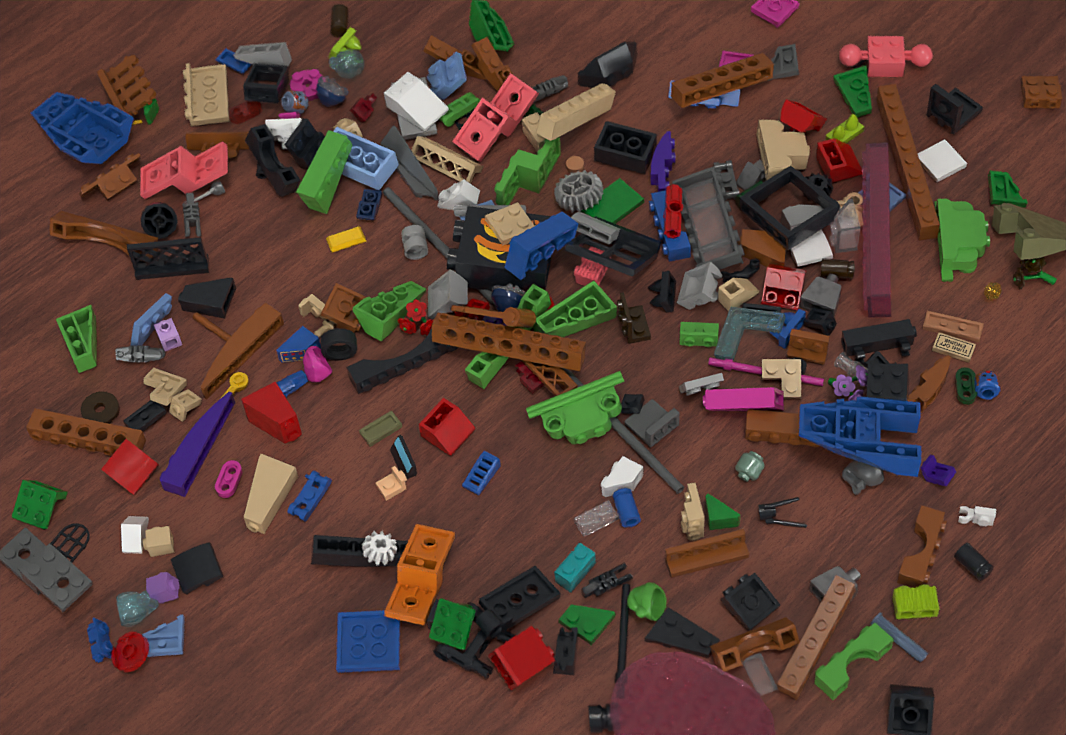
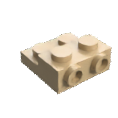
M696 483L687 484V492H684L686 502H684V511H681L682 532L687 534L688 540L694 541L704 537V514Z

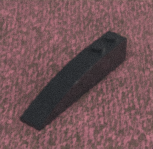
M314 535L311 549V564L349 567L397 566L408 541L396 540L397 552L394 555V559L392 561L388 560L386 565L380 562L376 566V561L369 563V557H364L362 545L365 542V538Z

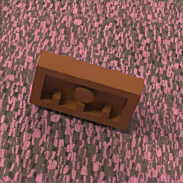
M791 329L787 357L802 358L804 361L825 364L830 336Z

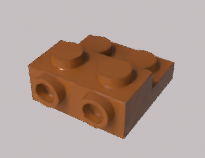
M1022 76L1021 86L1024 108H1060L1062 93L1058 76Z
M336 283L320 316L337 323L336 327L339 329H347L353 333L355 330L359 332L361 324L353 312V307L367 297Z

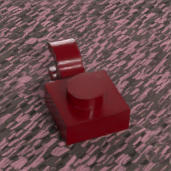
M371 93L370 96L367 95L365 98H359L349 111L361 123L365 122L374 111L371 105L376 101L377 96Z
M522 361L516 365L518 368L516 372L521 376L520 382L532 394L544 386Z

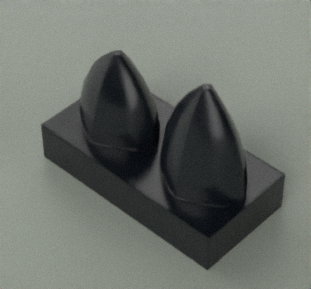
M669 270L663 271L662 278L648 286V289L660 292L650 301V304L655 307H663L667 313L674 312L676 280Z

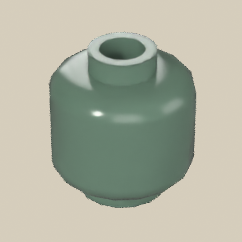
M753 451L743 453L735 466L736 471L739 473L738 477L746 482L749 479L757 480L765 467L763 457Z

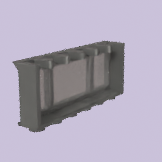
M713 166L672 181L673 184L679 185L682 188V216L690 237L688 239L693 249V256L697 263L696 267L711 261L720 270L738 263H744L742 256L745 255L742 245H738L737 242L740 240L738 231L733 229L736 223L733 215H729V212L732 210L729 201H725L727 193L725 187L720 185V183H723L720 172L716 173Z

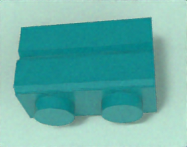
M578 543L574 551L555 570V582L567 591L572 592L596 564L594 551Z

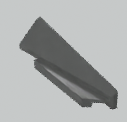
M394 125L381 141V146L395 152L399 164L396 170L416 197L429 196L433 197L434 200H439L438 190Z

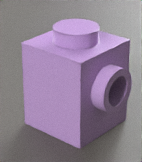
M172 318L160 321L154 325L165 352L182 345Z

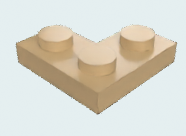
M762 359V380H782L784 399H801V359Z
M153 368L144 377V384L156 388L150 394L151 401L168 406L171 398L185 388L187 379Z

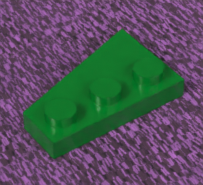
M863 66L834 75L833 80L852 114L860 117L872 113L867 67Z

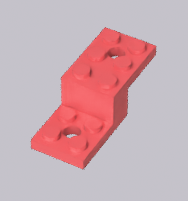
M510 73L491 102L484 98L480 100L452 142L481 162L501 133L510 137L539 93ZM514 94H518L516 102L511 101ZM479 133L480 139L474 142L473 136Z
M221 142L197 156H194L180 146L141 168L140 196L147 199L171 185L185 194L191 193L227 174V144Z

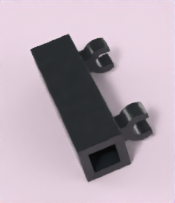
M910 319L844 330L842 331L841 343L845 356L855 355L856 364L859 365L864 363L863 358H865L866 353L876 352L877 350L883 351L900 348L902 357L910 356V346L913 345L914 337H917V331L915 326H912Z

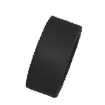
M332 329L321 336V353L327 359L334 361L346 360L353 357L357 352V338L350 330ZM337 343H344V344H345V345H342V346H333V344H337Z

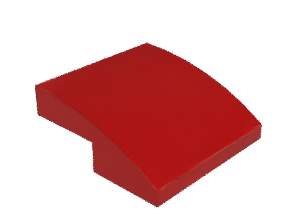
M125 439L101 470L135 495L159 464L129 440Z

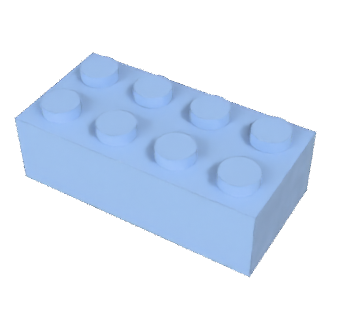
M336 127L333 132L347 136L353 144L342 175L379 191L399 166L395 152Z

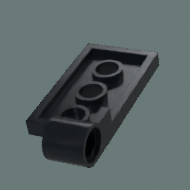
M533 566L479 599V605L485 611L478 616L476 624L489 639L495 638L559 599L561 593L536 566ZM527 589H535L537 593H528ZM516 598L519 599L521 602L513 603L511 599Z

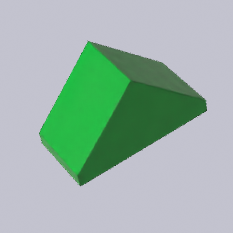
M707 493L705 496V508L709 530L738 527L741 514Z

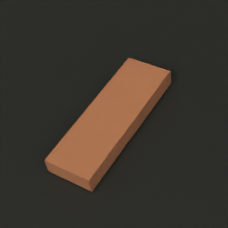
M927 311L923 330L940 332L949 336L980 342L984 323Z

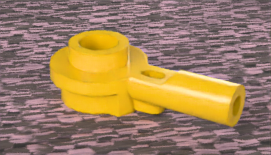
M243 372L234 373L229 381L231 386L223 396L228 392L235 394L245 389L249 383L248 376Z

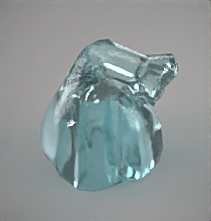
M348 49L339 52L335 57H330L329 65L340 77L350 79L362 73L365 62L359 51Z
M147 590L141 594L127 591L116 596L121 626L131 627L141 623L159 606L158 600L151 598Z

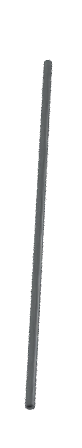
M390 187L385 188L383 194L413 225L422 226L426 238L448 258L449 247ZM477 289L497 309L491 299L492 291ZM562 368L578 387L584 385L569 369ZM616 417L610 418L612 428L677 494L681 493L684 490V486Z

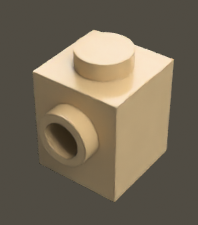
M169 526L153 527L152 529L145 530L146 538H143L144 550H148L151 557L175 553L173 534Z

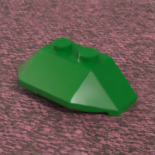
M471 0L469 27L476 42L488 37L495 51L510 50L514 42L504 20L490 7L488 1Z

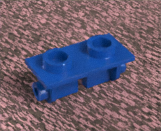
M93 618V623L88 625L87 632L89 642L91 644L95 643L90 646L92 659L99 663L103 661L104 657L111 659L113 646L110 642L107 623Z

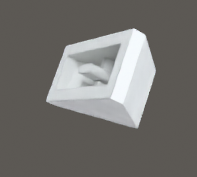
M128 516L121 524L123 553H143V538L146 537L145 530H147L148 517Z

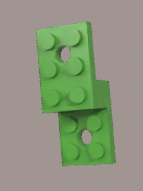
M560 136L552 141L545 138L544 146L542 149H539L537 155L518 149L515 156L511 157L509 167L504 169L501 181L497 182L494 192L496 193L497 205H510L519 187L540 193L561 155Z

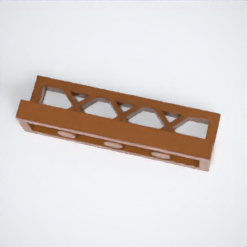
M521 360L555 396L578 388V385L560 367L538 363L540 366H534L530 361ZM544 372H547L552 379L545 378ZM556 384H558L564 391L559 393L556 389Z
M744 529L665 549V561L671 578L749 558Z

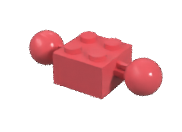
M868 36L866 50H860L854 44H847L839 52V59L845 66H855L860 60H867L868 77H903L905 60H911L914 65L923 67L928 65L933 57L931 48L925 44H918L912 50H904V36Z

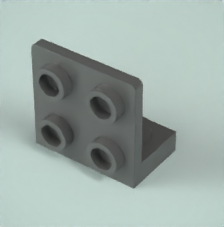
M652 399L641 408L639 414L634 413L626 419L625 425L651 448L679 426V412L675 408L667 412Z

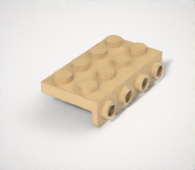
M186 63V69L183 70L184 79L187 80L184 83V90L187 93V96H184L185 105L188 106V109H185L186 120H190L191 126L228 122L229 102L226 64L191 68L190 63Z

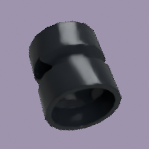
M609 703L605 707H602L600 704L588 705L591 733H600L604 729H607L609 732L620 731L618 703Z

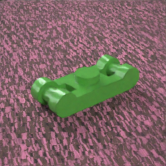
M469 92L447 105L449 110L438 120L447 127H450L454 124L455 120L476 108L480 99Z

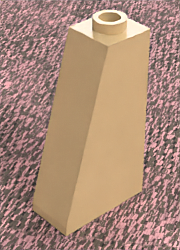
M260 454L244 514L246 526L250 531H258L263 534L266 532L298 478L296 467Z

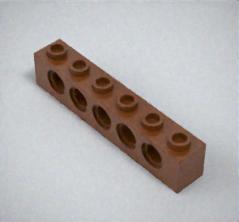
M760 53L672 82L671 97L681 108L771 79L773 78L774 63L764 53Z
M36 408L26 426L30 437L34 440H45L56 445L64 444L71 448L79 447L90 452L98 451L108 456H112L120 447V443L124 442L125 439L129 440L141 451L146 442L142 430Z
M837 575L835 576L777 683L779 691L798 700L855 593L854 583Z

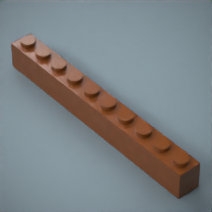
M896 84L878 86L876 101L904 193L906 194L918 239L920 241L937 238L940 224Z

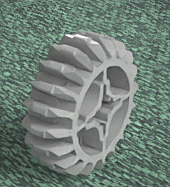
M578 170L577 173L571 172L570 175H565L564 179L561 178L559 183H556V188L554 189L555 199L565 211L571 210V212L578 210L580 212L583 209L587 211V208H593V204H598V201L602 199V181L592 171L588 173L586 170L583 172Z

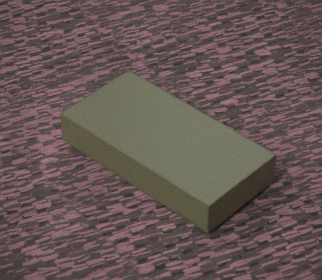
M390 411L360 429L359 433L371 447L402 428V423Z

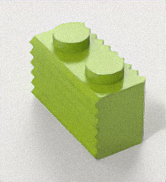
M920 585L916 588L900 586L894 589L892 600L895 619L938 616L939 604L935 586Z

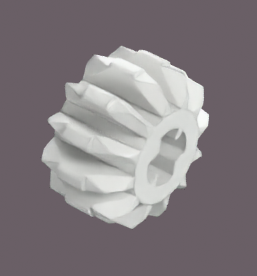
M383 530L379 535L374 531L371 536L367 535L365 538V542L362 545L364 557H369V563L376 561V566L380 562L386 565L388 560L392 561L394 559V555L397 552L396 540L391 539V534L385 536Z

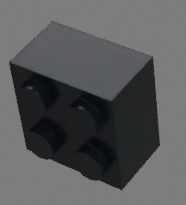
M868 364L867 397L908 401V364Z

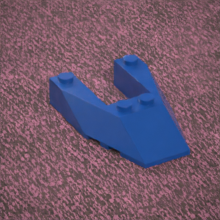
M860 396L856 400L844 401V399H838L835 403L824 404V401L800 404V437L841 456L897 475L918 477L922 460L921 445L880 441V430L917 433L921 417L920 402Z

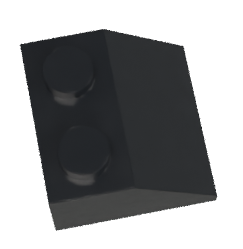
M890 684L887 734L931 735L935 699L933 688Z

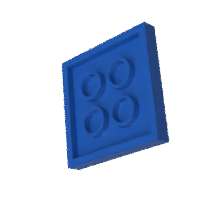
M385 610L338 613L337 673L400 670V620L385 617Z

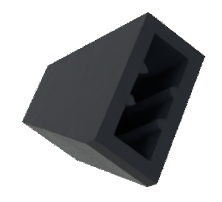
M229 277L185 285L183 292L179 294L178 302L183 311L198 312L199 314L225 319L236 291L234 279Z

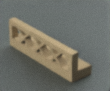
M417 136L411 150L418 161L458 181L466 180L471 184L475 172L481 173L483 168L482 165L426 137ZM419 145L424 147L426 155L421 157L416 155ZM438 154L440 162L434 164L431 155ZM452 161L455 169L448 171L446 162ZM465 168L470 171L467 179L462 178L460 170Z

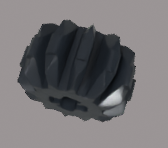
M819 172L817 175L811 173L810 176H806L808 180H811L818 188L824 190L828 196H831L833 184L831 178L827 177V174L822 176ZM803 192L804 197H807L808 201L812 200Z

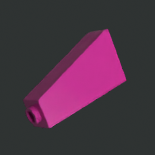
M775 387L705 390L703 405L709 411H748V409L784 411V391Z

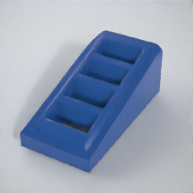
M483 451L462 484V487L480 495L501 467L500 459ZM478 474V475H480V476H482V477H484V478L481 479V478L477 477L476 475ZM473 480L479 483V486L471 483V481Z

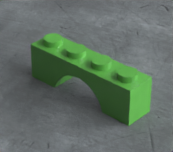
M877 623L870 627L866 626L856 640L851 639L841 653L836 652L831 657V662L826 666H820L815 672V684L832 700L848 687L849 677L846 667L852 661L859 658H870L878 661L892 648L894 639Z

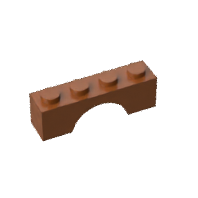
M921 505L914 532L921 537L925 548L916 555L904 557L897 583L911 588H916L923 585V583L928 584L931 572H928V568L934 565L936 555L933 552L934 549H939L942 539L938 536L940 532L944 533L947 521L944 520L945 512Z
M785 617L711 645L710 649L715 665L722 672H726L741 666L743 661L754 653L770 649L783 650L799 644L800 641L795 624Z

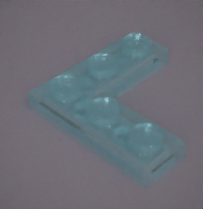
M730 307L714 352L715 358L724 360L726 358L734 361L744 329L781 333L786 318L785 314Z

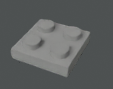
M719 373L684 382L679 386L680 393H686L688 396L701 391V388H705V390L715 389L720 386V382L724 381L723 374Z

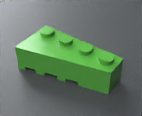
M328 130L296 191L308 208L327 214L353 144L347 136Z
M592 281L537 317L533 331L565 337L616 318L617 306L599 285Z

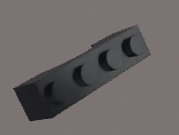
M263 124L250 128L245 142L278 196L282 197L294 193L301 180L292 166L285 167L279 161L274 148V137L267 125Z

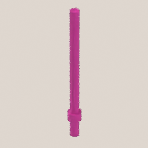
M709 358L708 365L722 367L723 370L731 371L733 369L762 375V367L737 363L733 362L732 359L726 358L725 360ZM801 375L802 383L823 386V378Z

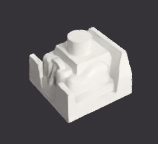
M302 119L265 120L274 137V141L278 139L282 143V149H287L284 144Z

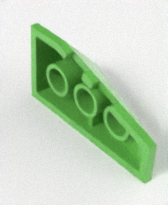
M409 281L394 287L393 291L387 293L383 291L378 293L377 297L364 298L353 307V312L365 333L382 341L399 325L397 320L399 318L404 319L407 315L406 305L410 302L413 303L415 299L420 300L425 294L426 289Z

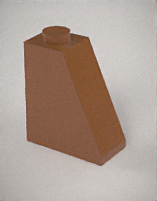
M742 229V236L737 242L738 245L741 244L745 254L743 257L750 260L758 259L760 264L768 267L769 264L784 266L786 251L784 246L766 231Z

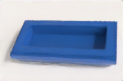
M225 49L215 59L220 64H226L227 67L241 74H244L252 65L251 63L236 59L234 57L235 53L228 49Z

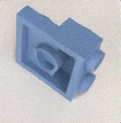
M455 52L445 62L439 59L428 69L429 75L427 79L432 86L430 90L442 100H445L467 81L462 56L458 52Z

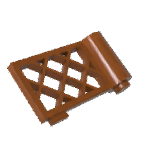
M452 305L451 311L502 318L503 322L510 327L530 328L536 322V315L530 309L510 307L501 312Z

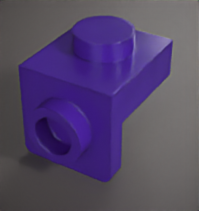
M929 455L921 466V471L927 482L947 486L956 473L953 466L937 463L934 455Z

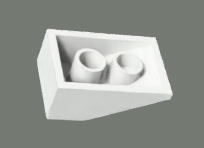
M409 72L384 92L386 107L423 131L430 128L449 110L420 79Z

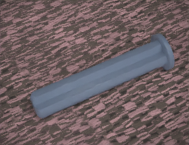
M880 612L873 619L871 625L877 623L894 639L895 643L916 660L922 662L928 653L882 616L883 613Z

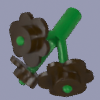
M1045 257L1021 260V267H1018L1013 275L1014 284L1019 289H1022L1025 286V280L1040 278L1052 285L1057 280V278L1042 271L1046 265ZM1026 268L1029 273L1035 272L1037 274L1024 276L1021 270Z

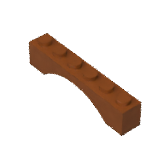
M60 211L50 218V235L63 239H84L103 242L121 249L128 255L127 244L158 241V238L64 211ZM134 250L135 252H137V253H139V254L142 252V251H140V250ZM146 254V255H145V256H147V257H149V258H152V257H153V255H150V254Z

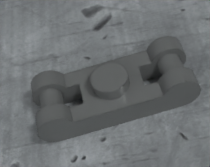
M727 160L725 163L713 162L716 173L720 172L723 183H720L721 187L724 186L727 191L725 201L729 198L735 200L739 190L733 172L732 161Z

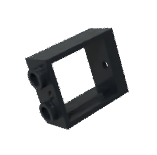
M254 63L243 85L245 101L279 104L289 82L288 66ZM258 81H272L277 82V84H262L258 83Z

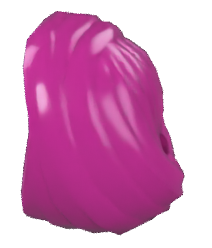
M311 346L306 350L303 356L306 377L308 381L321 382L333 371L319 347Z

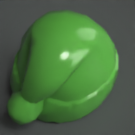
M648 582L631 590L628 595L627 604L631 610L636 612L639 618L646 617L649 620L658 621L666 609V596L659 585Z

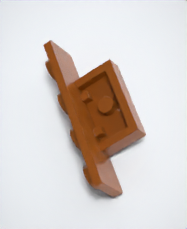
M249 131L187 132L185 134L187 149L201 150L202 153L224 142L227 144L228 158L237 157L239 149H250L245 142Z
M139 153L129 155L124 159L126 162L123 164H115L106 175L102 173L95 178L96 181L92 184L88 182L80 188V197L82 198L98 187L104 197L109 200L135 183L137 179L128 167L137 162L141 155Z

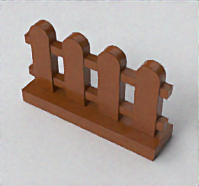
M135 55L124 57V61L116 67L112 66L108 73L103 68L97 72L113 105L131 116L138 114V110L147 103L150 105L156 97V92L152 88L146 90L151 82L147 77H142L145 71L141 66H136L139 59Z

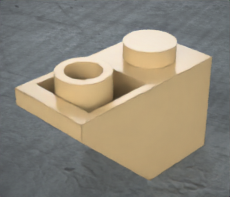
M732 278L718 287V301L729 312L759 294V290L748 279Z

